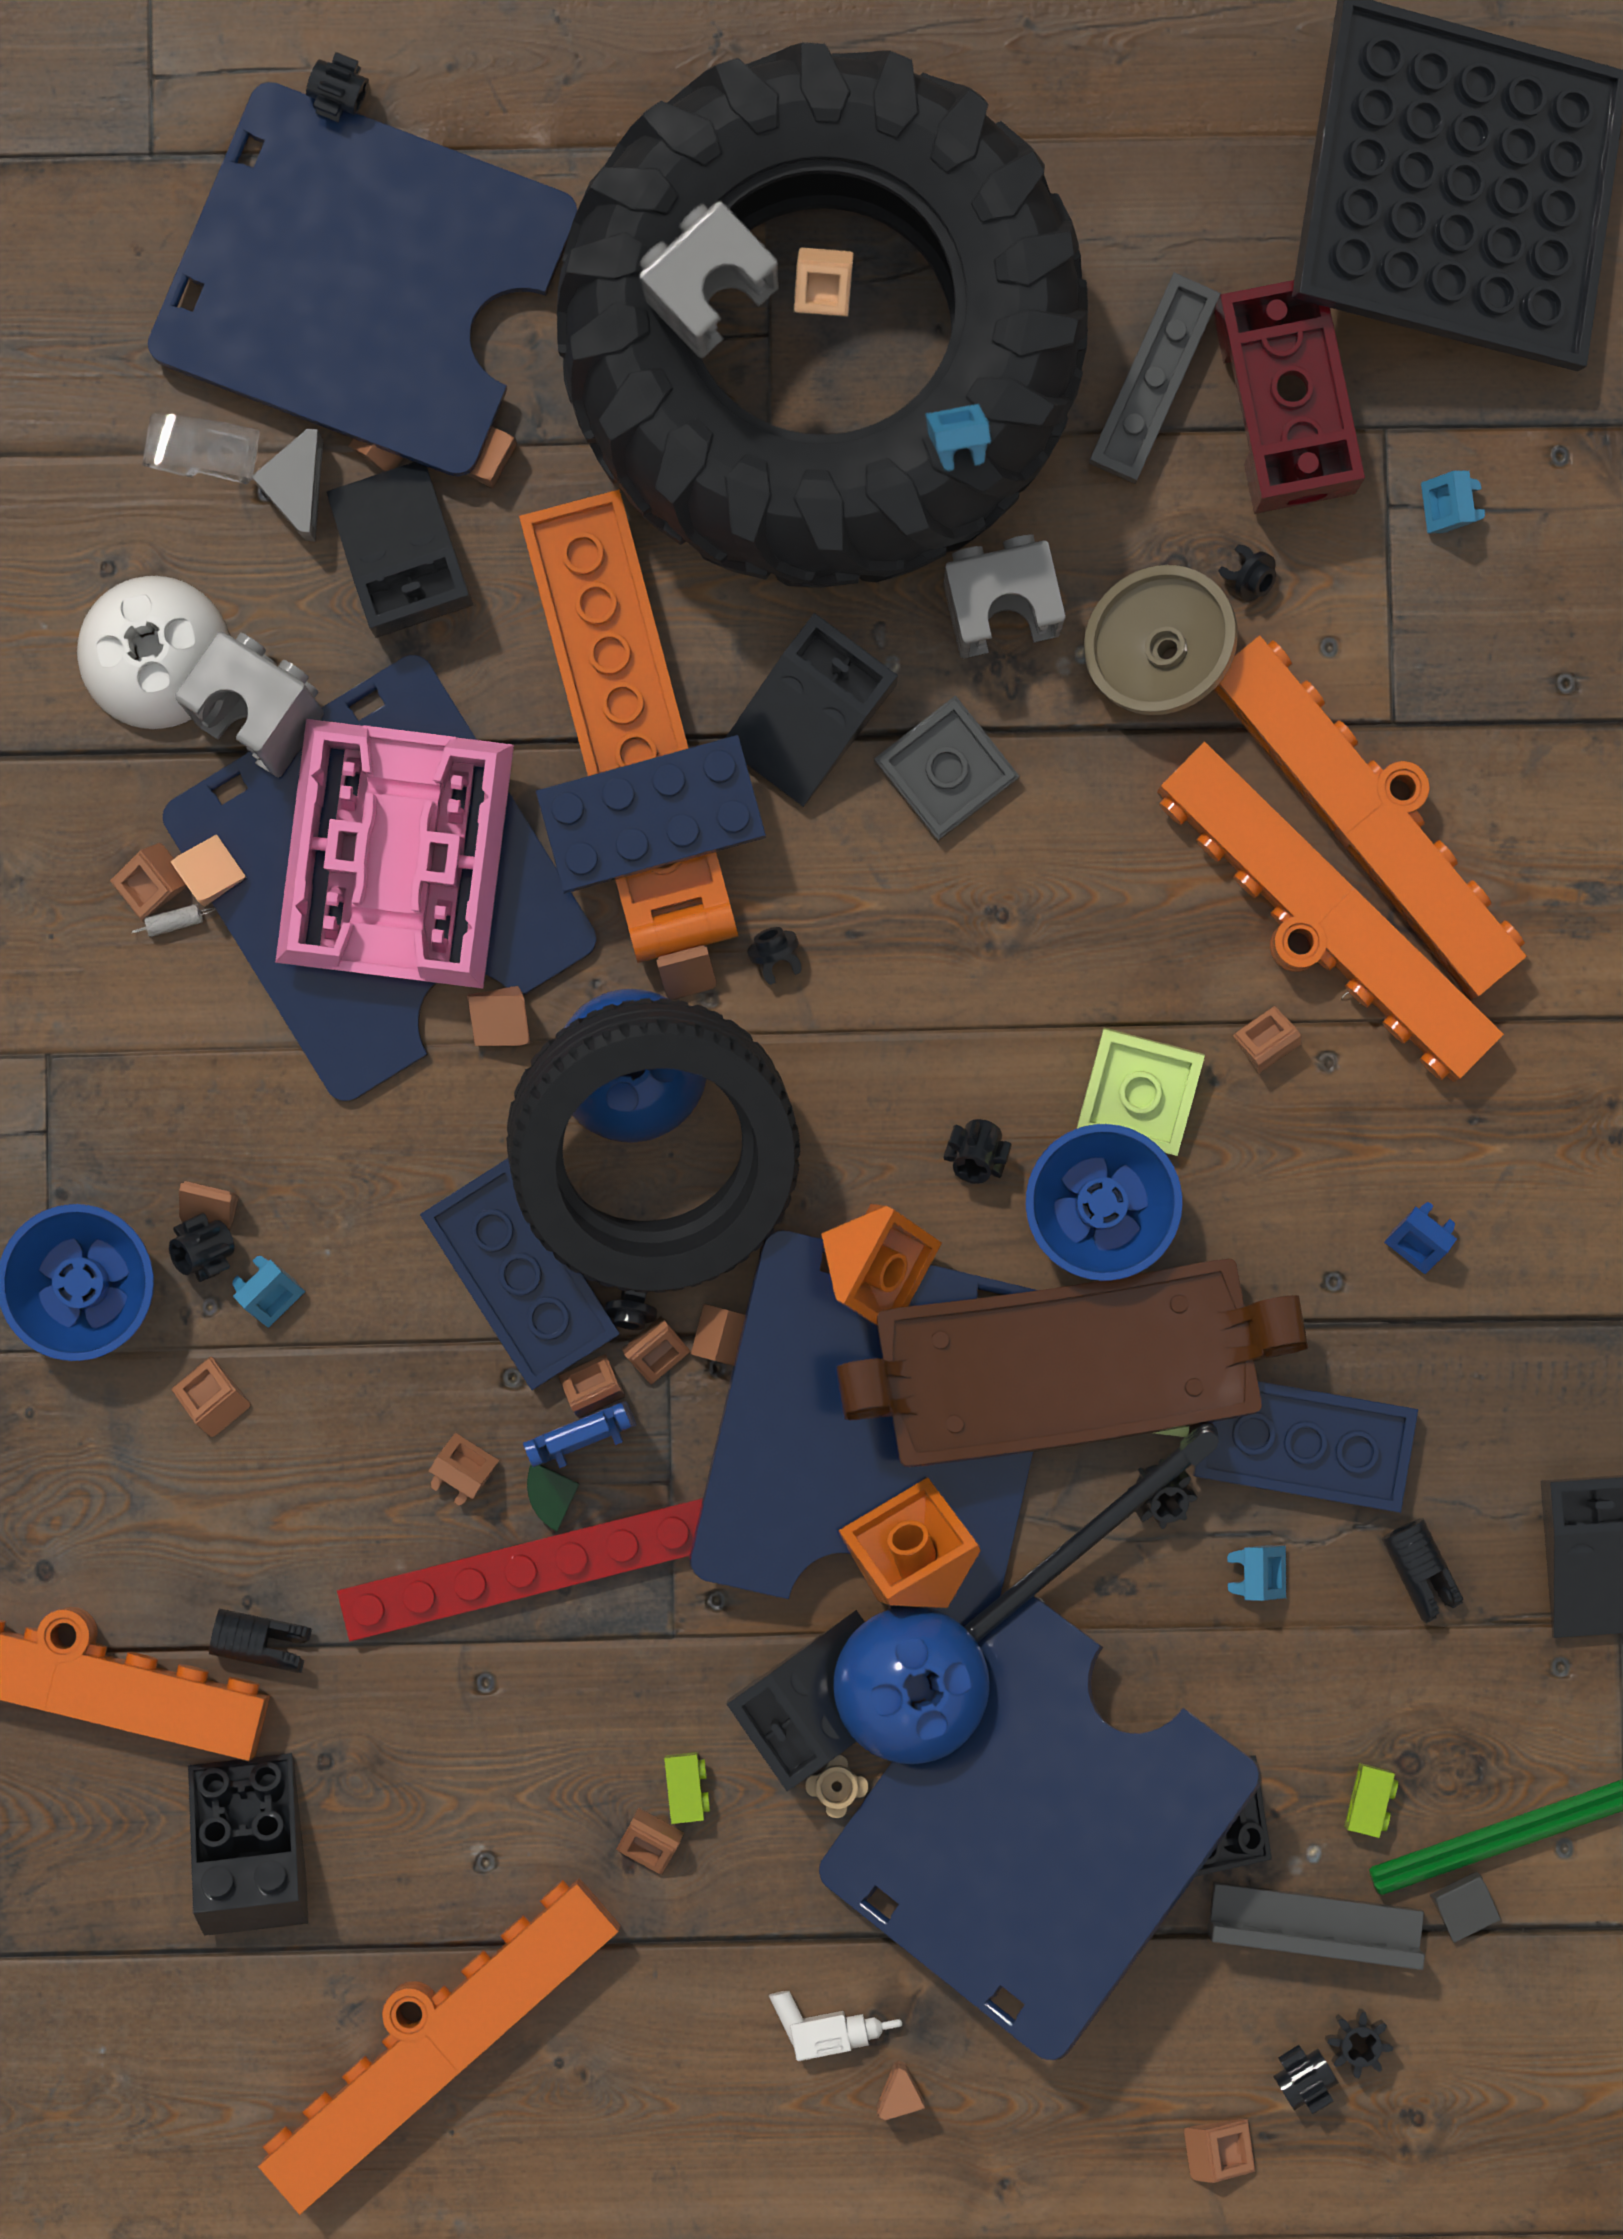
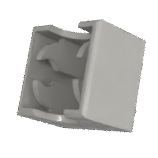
M722 202L715 203L709 210L705 205L697 207L681 223L680 228L684 233L669 247L664 242L657 244L640 262V266L644 269L640 273L646 302L699 358L705 357L723 340L716 331V323L720 320V317L708 305V301L716 292L725 288L739 289L746 293L757 306H760L778 289L777 262L775 258Z
M1022 535L1004 541L1003 550L984 554L983 547L976 546L952 553L953 561L946 564L943 586L961 658L989 653L986 640L992 639L988 620L994 614L1001 611H1014L1022 615L1030 626L1033 642L1060 636L1065 620V611L1049 543L1046 540L1035 542L1034 535Z
M219 632L177 691L175 698L195 724L216 739L222 737L231 723L241 718H247L245 724L238 732L236 740L247 746V750L253 753L252 756L257 759L255 764L275 777H281L303 746L306 719L321 720L324 716V711L315 700L319 691L307 682L308 675L292 663L283 659L279 666H277L273 660L264 654L266 649L248 635L240 632L238 637L234 639L225 632Z

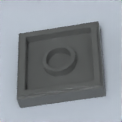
M956 695L874 758V762L937 842L1020 777Z

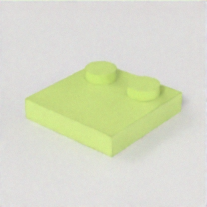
M1103 1027L1077 1128L1095 1124H1113L1128 1127L1147 1136L1165 1153L1178 1156L1205 1055Z

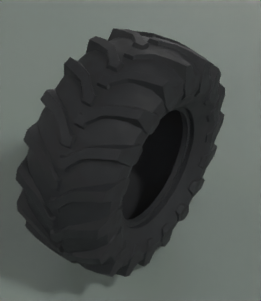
M798 43L748 64L736 58L714 65L699 75L667 103L660 101L646 110L628 129L604 167L589 182L571 226L558 285L557 343L559 355L563 357V375L570 403L573 404L578 425L587 443L591 446L598 462L613 484L618 483L629 502L655 528L680 545L687 541L706 561L732 572L765 580L772 573L776 575L778 581L786 586L823 588L856 584L859 582V578L862 581L878 583L913 572L946 556V552L959 550L990 528L1019 500V493L1024 491L1037 477L1068 423L1069 417L1067 414L1078 394L1083 374L1081 370L1087 350V281L1082 279L1080 247L1073 222L1059 194L1050 193L1044 176L1045 164L1034 149L1002 121L995 123L986 116L988 103L981 95L965 85L937 78L924 72L918 75L914 73L912 59L892 51L833 53L831 55L824 43ZM722 202L748 231L770 219L800 210L825 208L851 211L886 224L912 243L924 256L936 274L946 297L952 335L946 353L930 381L916 397L893 415L876 424L845 433L821 435L789 431L756 418L742 409L718 386L708 372L702 358H699L646 302L640 273L644 269L640 266V262L657 244L664 242L669 247L684 233L680 228L681 223L700 205H705L709 210L715 203ZM979 404L988 421L991 443L986 444L984 462L980 465H975L970 455V449L967 447L957 449L953 454L954 470H945L928 435L926 414Z

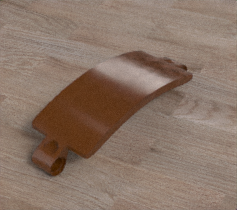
M1221 1259L1136 1274L1117 1280L1094 1281L1030 1292L883 1310L877 1316V1328L883 1359L853 1361L838 1365L836 1369L845 1420L892 1416L901 1465L904 1467H919L1082 1445L1255 1414L1261 1410L1262 1402L1254 1361L1300 1352L1308 1349V1343L1298 1295L1265 1299L1244 1307L1237 1264L1233 1259Z

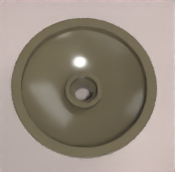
M1161 565L1136 571L1111 587L1097 603L1090 616L1084 637V655L1090 676L1110 701L1128 711L1144 715H1163L1186 709L1210 694L1229 670L1234 659L1238 641L1235 612L1221 588L1212 579L1194 569L1177 565ZM1177 648V652L1172 658L1163 659V654L1167 649Z

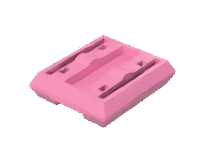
M306 719L275 963L483 989L514 745ZM330 749L345 750L337 815L336 819H330L327 838L318 837L321 809L324 804ZM477 766L485 767L482 784L484 802L479 807V826L475 857L465 856L464 850L474 767ZM355 773L360 774L357 796L353 794V787L345 786L346 777H354ZM463 787H467L464 809L461 808V800L452 799L453 789L462 790ZM316 850L326 851L324 869L329 871L320 945L306 944ZM462 868L472 869L470 897L467 902L465 918L468 922V929L463 935L460 963L450 962ZM339 902L344 903L341 925L337 924L336 917L329 916L330 906L338 907ZM446 916H451L447 939L444 937V930L436 929L437 919L446 920Z

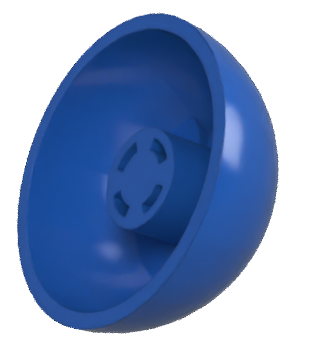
M642 989L610 991L591 999L580 1007L568 1020L564 1028L568 1027L571 1022L578 1018H585L587 1013L594 1010L598 1011L607 1005H620L623 1001H639L645 998H650L652 1001L668 998ZM661 1068L636 1071L618 1077L598 1088L582 1102L572 1116L591 1132L609 1140L630 1143L652 1140L669 1133L686 1120L697 1106L703 1094L706 1078L676 1069Z
M1095 1124L1080 1127L1066 1133L1043 1152L1036 1162L1028 1181L1026 1213L1036 1242L1055 1264L1079 1277L1100 1281L1117 1280L1132 1276L1148 1268L1170 1246L1181 1220L1182 1191L1173 1164L1155 1142L1128 1127L1113 1124ZM1088 1203V1206H1089L1090 1211L1094 1214L1091 1219H1090L1091 1214H1090V1212H1089L1088 1209H1087V1205H1083V1204Z
M68 1204L53 1207L36 1214L13 1234L0 1259V1307L5 1320L13 1332L26 1345L51 1358L83 1361L94 1359L116 1350L137 1332L151 1306L154 1291V1273L146 1246L134 1229L125 1221L99 1207ZM86 1265H89L87 1269L93 1273V1275L95 1276L94 1278L87 1270H85ZM92 1289H95L90 1296L86 1297L87 1301H85L84 1296L88 1295Z
M898 1607L873 1616L850 1636L836 1664L833 1685L834 1698L843 1725L864 1749L891 1762L922 1764L951 1754L961 1747L975 1732L982 1720L988 1702L989 1673L979 1645L967 1629L956 1620L930 1608ZM929 1674L931 1675V1676L929 1677V1679L931 1680V1683H932V1689H930V1684H929V1681H928V1679H927V1676H928ZM922 1699H925V1701L921 1703H915L914 1707H912L913 1701H920Z

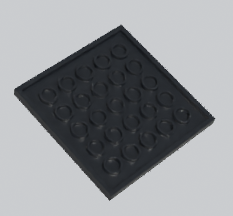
M1337 0L1292 298L1577 372L1587 367L1623 118V70L1373 0Z

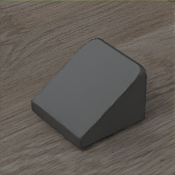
M1477 1871L1430 1894L1453 1943L1501 1920L1487 1886Z

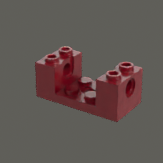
M1294 280L1220 294L1213 313L1223 364L1232 363L1250 451L1244 467L1254 514L1356 494L1365 479L1331 310L1329 307L1292 298ZM1287 375L1297 376L1306 386V395L1299 401H1287L1279 395L1277 382Z

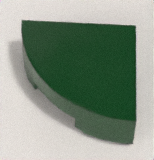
M530 1465L527 1477V1491L532 1508L547 1526L558 1531L580 1483L542 1465L536 1467Z

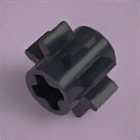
M335 52L332 63L321 59L316 62L306 87V96L315 99L313 108H316V114L339 122L343 111L353 115L358 113L369 84L368 78L359 75L361 67L358 66V60Z
M973 1119L965 1125V1128L959 1125L953 1126L943 1158L946 1161L953 1162V1171L960 1179L968 1183L979 1184L986 1182L991 1175L997 1178L1002 1177L1012 1144L1007 1141H1001L1002 1132L994 1123L983 1119Z
M201 1213L173 1228L177 1237L169 1242V1254L174 1266L181 1274L190 1275L195 1272L198 1282H202L230 1268L226 1258L234 1253V1240L223 1222L214 1220L208 1223L205 1213Z
M1157 1465L1150 1466L1146 1469L1140 1467L1138 1469L1140 1475L1137 1479V1482L1140 1479H1142L1146 1474H1148L1152 1469H1154ZM1186 1470L1135 1511L1142 1522L1154 1516L1160 1528L1165 1529L1167 1523H1172L1179 1519L1184 1521L1187 1519L1186 1512L1189 1502L1196 1501L1197 1495L1191 1486H1188L1191 1477Z
M1360 2008L1355 2020L1346 2021L1344 2017L1338 2014L1336 2020L1341 2027L1337 2035L1330 2034L1325 2036L1328 2044L1338 2046L1340 2050L1333 2056L1332 2063L1335 2067H1339L1348 2061L1351 2063V2071L1355 2078L1360 2077L1362 2067L1372 2065L1375 2070L1381 2072L1382 2066L1378 2061L1381 2052L1393 2051V2046L1385 2040H1380L1378 2036L1385 2031L1387 2025L1381 2019L1370 2026L1367 2023L1366 2012ZM1356 2032L1363 2038L1367 2037L1365 2041L1369 2049L1362 2054L1356 2049L1351 2050L1353 2045L1349 2038Z
M1297 2045L1278 2057L1285 2069L1273 2077L1293 2110L1306 2104L1311 2113L1314 2114L1334 2102L1327 2090L1339 2082L1318 2048L1306 2055L1300 2045Z

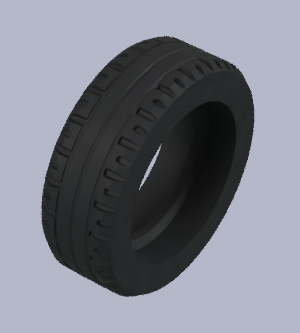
M650 998L640 999L639 1001L628 1000L623 1001L620 1005L611 1004L604 1006L603 1009L587 1013V1016L583 1019L578 1018L571 1022L568 1027L556 1033L554 1040L547 1041L541 1048V1051L533 1057L531 1067L525 1069L519 1084H517L514 1092L515 1100L511 1102L507 1119L508 1136L506 1137L518 1205L526 1223L530 1224L532 1233L540 1241L541 1245L547 1251L553 1252L554 1258L560 1263L565 1264L568 1269L575 1273H583L584 1278L592 1282L596 1281L600 1285L607 1287L616 1286L618 1290H634L640 1293L655 1291V1293L666 1292L667 1290L677 1291L683 1290L687 1286L701 1285L702 1282L716 1279L718 1275L731 1271L735 1268V1265L747 1260L749 1254L757 1251L764 1244L766 1238L771 1236L774 1232V1226L781 1222L786 1208L789 1207L792 1199L790 1193L795 1190L800 1163L797 1158L800 1156V1138L796 1118L784 1083L764 1048L758 1042H754L752 1036L745 1029L739 1027L731 1019L724 1020L722 1014L714 1010H708L700 1005L689 1006L686 1001H671V999L660 998L657 1001H652ZM662 1068L686 1071L702 1076L716 1084L729 1098L739 1117L742 1131V1149L737 1167L724 1186L715 1195L686 1213L653 1221L627 1220L605 1214L587 1204L578 1195L568 1178L564 1166L563 1143L566 1127L571 1116L588 1096L618 1077L647 1069Z

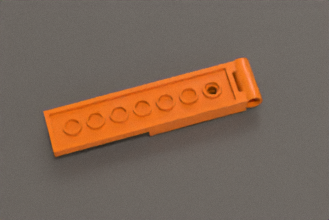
M620 489L520 515L521 526L588 776L688 749ZM716 852L616 879L638 963L694 947L706 946L739 937Z

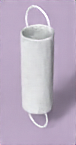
M193 904L146 917V927L136 929L132 933L147 929L149 937L197 925L203 923V914L200 912L210 909L215 910V908L200 911L198 905Z

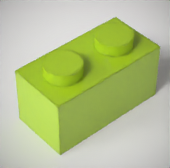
M698 1752L665 1755L671 1824L704 1821V1812H710L709 1793H702L701 1779H707L705 1759L699 1760Z
M1359 1763L1344 1825L1347 1830L1380 1838L1381 1831H1387L1391 1816L1390 1812H1386L1389 1799L1394 1800L1398 1788V1780H1394L1395 1773Z

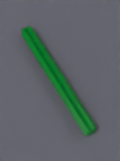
M1623 1779L1372 1866L1369 1871L1373 1886L1378 1894L1384 1895L1622 1812Z

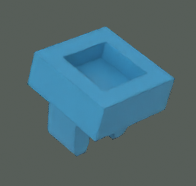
M979 404L926 414L928 435L945 470H954L953 454L957 449L967 447L970 449V455L975 465H980L984 462L986 444L991 443L989 424Z
M1451 471L1421 482L1427 533H1446L1484 519L1485 510L1474 509L1472 494L1482 489L1481 483L1477 479L1470 478L1469 471Z
M257 1256L252 1261L259 1268V1271L247 1283L237 1275L232 1282L236 1290L233 1297L247 1312L269 1328L306 1291L271 1259L268 1261L262 1256Z
M1286 1546L1244 1547V1550L1228 1554L1227 1562L1244 1565V1581L1228 1583L1229 1592L1245 1596V1600L1254 1601L1286 1598Z

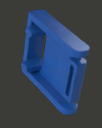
M624 1401L528 1440L523 1445L532 1467L556 1459L559 1468L568 1465L565 1454L609 1436H612L615 1445L622 1443L623 1439L620 1432L637 1424L628 1402Z

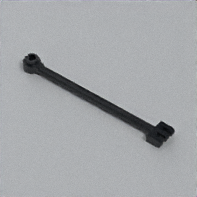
M1207 1422L1197 1427L1180 1442L1178 1449L966 1624L964 1628L967 1629L977 1643L1190 1465L1195 1467L1211 1454L1218 1446V1430L1216 1426ZM929 1674V1675L927 1676V1679H928L929 1684H930V1689H932V1683H931V1680L929 1679V1677H930L931 1675Z

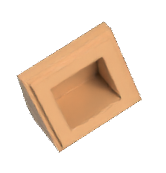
M814 248L799 249L794 312L848 316L853 263L852 252Z
M217 834L170 861L196 900L204 907L247 878Z

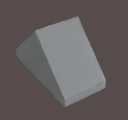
M306 429L251 476L257 486L305 541L315 542L323 438L318 429Z

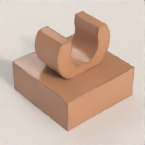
M455 1433L429 1469V1472L435 1475L431 1481V1488L437 1491L443 1482L448 1483L459 1490L454 1503L462 1505L468 1497L473 1499L492 1474L499 1460Z

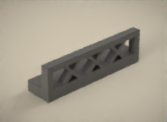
M1213 1882L1207 1935L1212 1942L1423 1970L1425 1954L1420 1950L1424 1917L1422 1909Z

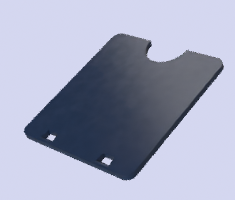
M274 82L260 84L251 93L150 333L148 348L151 356L162 366L366 444H374L382 450L450 476L461 477L473 471L479 460L507 392V385L487 374L473 354L471 331L474 321L487 304L500 296L515 292H533L546 296L566 248L571 226L577 213L574 199L561 190L360 114L353 115L343 111L340 121L336 122L316 114V108H313L315 99L306 96V94ZM249 136L256 141L264 143L253 168L238 163ZM188 280L203 286L193 312L178 307Z
M408 655L399 659L321 707L324 711V716L320 721L477 740L429 662L417 655ZM378 690V694L385 705L358 721L354 712L349 707ZM303 746L281 777H275L255 764L257 759L252 756L253 753L250 751L169 801L163 811V823L181 853L217 834L247 878L212 901V904L327 1091L340 1101H353L428 1055L420 1035L419 1018L421 1007L427 994L437 983L275 963ZM330 749L324 804L321 809L318 837L327 838L330 819H336L345 752V750ZM474 767L465 838V856L475 857L479 826V807L484 802L482 784L485 767ZM356 773L354 777H346L345 785L353 787V794L355 796L358 794L360 774ZM241 774V778L248 789L222 805L217 795L212 791ZM463 787L462 790L453 789L452 799L461 800L462 809L465 807L467 787ZM508 791L485 975L497 980L506 988L518 986L524 996L589 956L596 946L597 936L571 892L564 894L557 868ZM316 850L306 944L320 945L329 878V871L324 869L326 851ZM462 868L450 962L460 963L463 935L468 929V922L465 918L467 902L470 897L472 869ZM339 902L338 907L330 906L329 916L336 917L338 925H341L344 904L342 902ZM446 916V920L437 919L436 929L444 930V937L447 939L451 916Z
M775 1231L769 1238H766L761 1246L690 1552V1567L696 1576L708 1582L789 1599L797 1578L811 1563L830 1554H851L838 1530L928 1477L975 1539L981 1550L948 1608L924 1607L944 1613L964 1627L1001 1596L1033 1452L928 1466L904 1467L899 1460L892 1416L845 1420L836 1367L853 1361L883 1359L878 1328L836 1300L830 1273L819 1271L822 1261L821 1254H826L823 1239L790 1231ZM930 1265L909 1306L977 1299V1289L999 1295L1036 1291V1289ZM889 1605L888 1610L906 1606Z
M1033 1596L977 1643L984 1655L988 1668L989 1697L985 1713L975 1732L961 1747L938 1760L922 1764L891 1762L823 1857L819 1867V1874L827 1888L1034 2054L1045 2060H1059L1071 2051L1258 1790L1262 1776L1258 1764L1184 1708L1164 1726L1146 1733H1125L1109 1725L1098 1712L1091 1689L1093 1668L1103 1647L1040 1599ZM877 1888L899 1904L892 1913L891 1919L867 1902V1899L872 1897ZM1002 1988H1005L1025 2004L1018 2013L1016 2020L991 2001Z

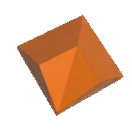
M870 1204L865 1215L821 1233L836 1300L876 1326L879 1312L909 1306L942 1244L938 1239L896 1210L877 1204Z
M928 1477L838 1530L877 1601L888 1605L948 1608L981 1551L975 1539Z

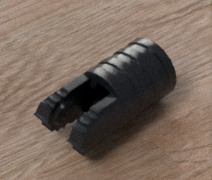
M1424 1518L1409 1522L1382 1537V1541L1420 1618L1426 1624L1436 1619V1616L1440 1613L1426 1579H1430L1435 1591L1438 1592V1597L1441 1598V1602H1444L1445 1606L1447 1605L1453 1609L1463 1603V1596Z
M219 1608L212 1631L209 1655L302 1673L305 1660H302L300 1656L266 1647L268 1638L293 1643H305L310 1640L312 1628Z

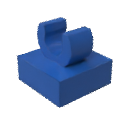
M1430 1202L1423 1204L1420 1208L1415 1207L1392 1230L1384 1242L1423 1274H1426L1436 1265L1457 1240L1451 1234L1455 1227L1454 1221L1449 1219L1443 1226H1440L1428 1216V1213L1433 1208Z

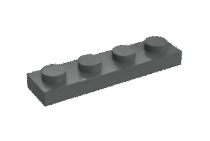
M1173 273L1090 457L1089 464L1136 484L1221 294L1220 292Z

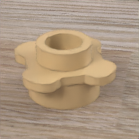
M838 1755L827 1763V1766L818 1775L809 1776L806 1780L805 1788L810 1796L818 1797L826 1806V1813L830 1817L841 1818L846 1814L847 1806L855 1798H861L867 1794L868 1782L865 1777L856 1776L848 1767L846 1757ZM838 1781L842 1784L840 1791L832 1789L833 1782Z

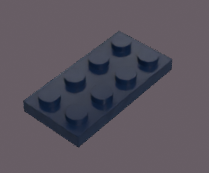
M738 735L536 791L564 894L766 838Z
M508 1158L420 1214L531 1391L620 1335L617 1327L606 1313L583 1274L573 1272L565 1264L555 1259L553 1252L547 1251L532 1233L530 1224L526 1223L516 1199Z
M1258 1381L1262 1402L1261 1410L1255 1414L1211 1422L1218 1430V1446L1211 1454L1197 1464L1193 1470L1194 1477L1401 1513L1418 1409Z

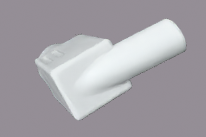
M780 1991L768 1995L794 2047L797 2061L848 2052L854 2048L869 2046L868 2040L879 2038L883 2032L882 2030L902 2026L900 2019L881 2022L875 2017L864 2019L863 2014L845 2017L844 2011L803 2018L790 1991Z

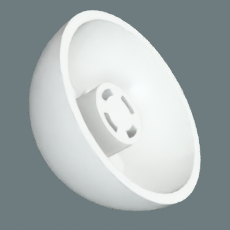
M164 576L133 578L114 586L104 593L87 613L78 638L77 660L79 671L92 698L105 712L115 719L131 726L146 729H163L177 726L191 720V717L175 698L177 691L219 632H225L229 635V632L217 607L209 598L193 586ZM152 631H154V635H146L144 637L140 636L145 633H152ZM134 647H137V654L139 656L138 660H135L137 656L135 654Z

